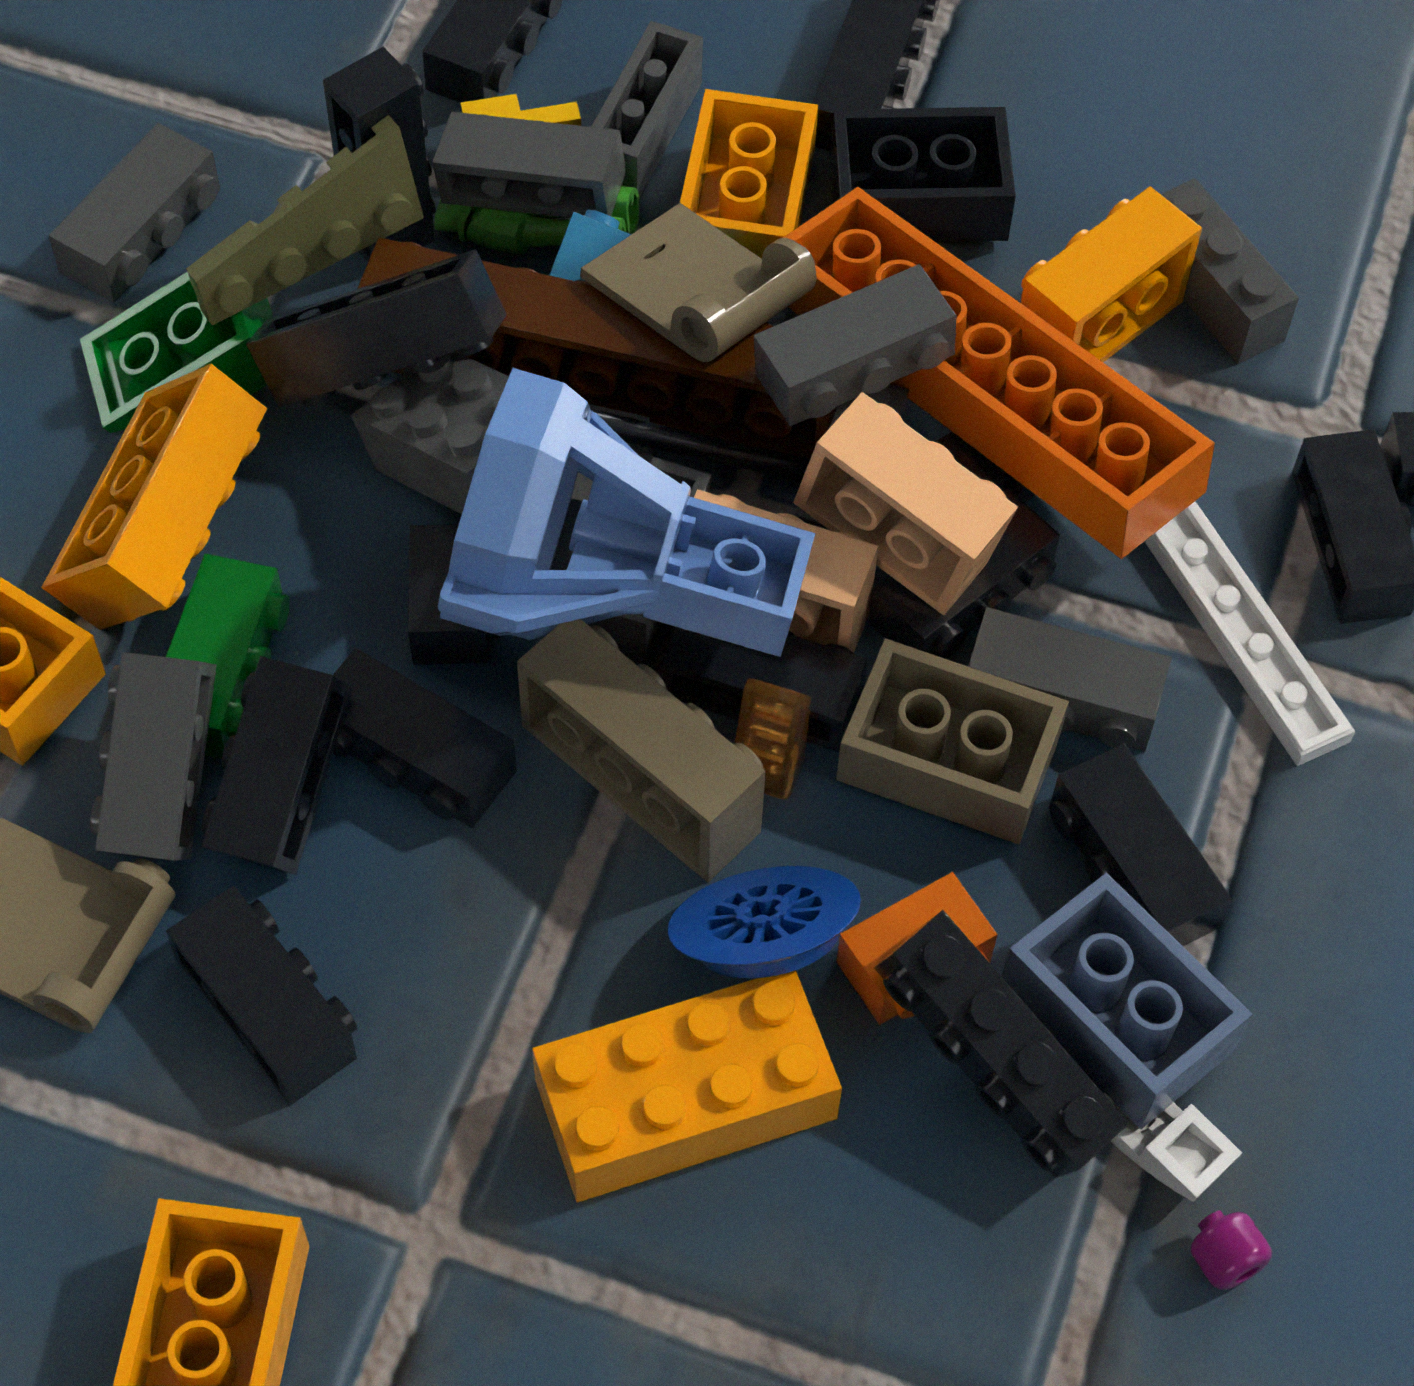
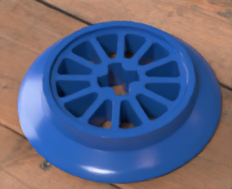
M778 866L751 870L719 880L687 898L675 910L669 920L667 928L668 937L678 951L693 959L702 961L708 969L720 975L733 978L777 976L803 968L826 955L838 941L840 933L857 915L861 904V897L857 887L849 879L836 872L822 868Z

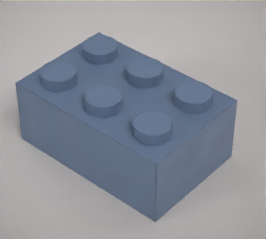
M1107 873L1010 947L1001 975L1088 1077L1140 1129L1144 1128L1236 1051L1253 1015Z

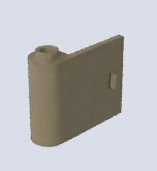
M681 203L581 267L580 277L687 354L702 362L712 361L810 292L815 287L817 279L815 262L811 253L794 240L788 238L777 239L765 248L761 259Z
M1 817L0 994L73 1030L92 1033L175 898V892L168 884L170 881L169 874L157 864L143 858H137L133 863L120 861L116 864L113 871H110Z

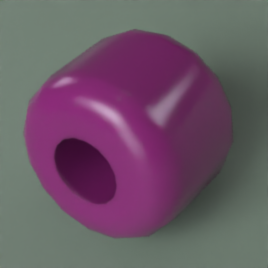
M1219 1210L1208 1215L1198 1224L1201 1232L1194 1238L1191 1244L1193 1258L1209 1282L1219 1290H1229L1248 1281L1264 1269L1272 1258L1271 1246L1254 1221L1244 1212H1233L1224 1216L1222 1211Z

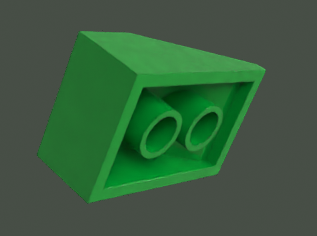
M186 272L82 337L80 342L103 429L109 433L125 430L145 392L211 363L250 395L265 387L267 384L246 343L267 319L273 317L268 298L212 326L201 311L190 278Z

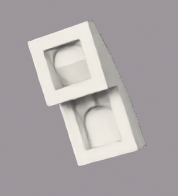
M1104 1093L1129 1123L1111 1142L1157 1180L1192 1202L1215 1182L1242 1154L1192 1104L1182 1111L1173 1102L1144 1128L1140 1129Z

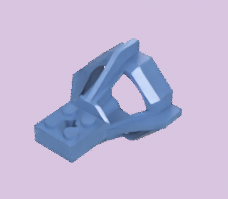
M512 368L484 436L454 539L449 571L440 592L438 609L441 611V619L499 636L513 635L527 640L544 637L559 624L581 619L586 624H591L625 614H643V618L781 657L815 533L690 497L691 487L687 483L682 481V484H680L641 458L596 412H592L588 402L567 384ZM579 472L593 481L589 499H583L575 521L569 550L573 551L567 570H551Z

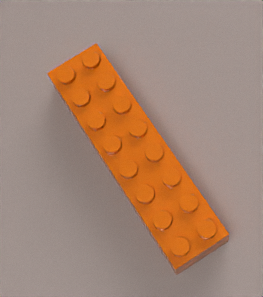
M856 187L783 237L794 240L804 246L811 253L815 262L817 276L815 287L788 306L798 315H802L920 264L957 315L955 355L946 358L934 368L918 370L890 384L909 389L908 398L1120 559H1123L1206 493L1215 442L861 188Z

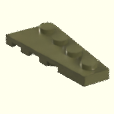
M389 115L371 128L375 136L352 153L346 146L329 159L326 163L331 170L306 189L301 191L295 185L277 199L279 204L275 208L274 213L260 224L249 220L186 268L201 311L212 326L376 243L379 237L385 238L424 218L400 127Z

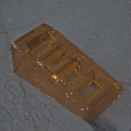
M748 678L743 691L735 743L744 744L760 759L763 769L766 771L764 794L785 800L791 797L805 761L811 698L802 693Z

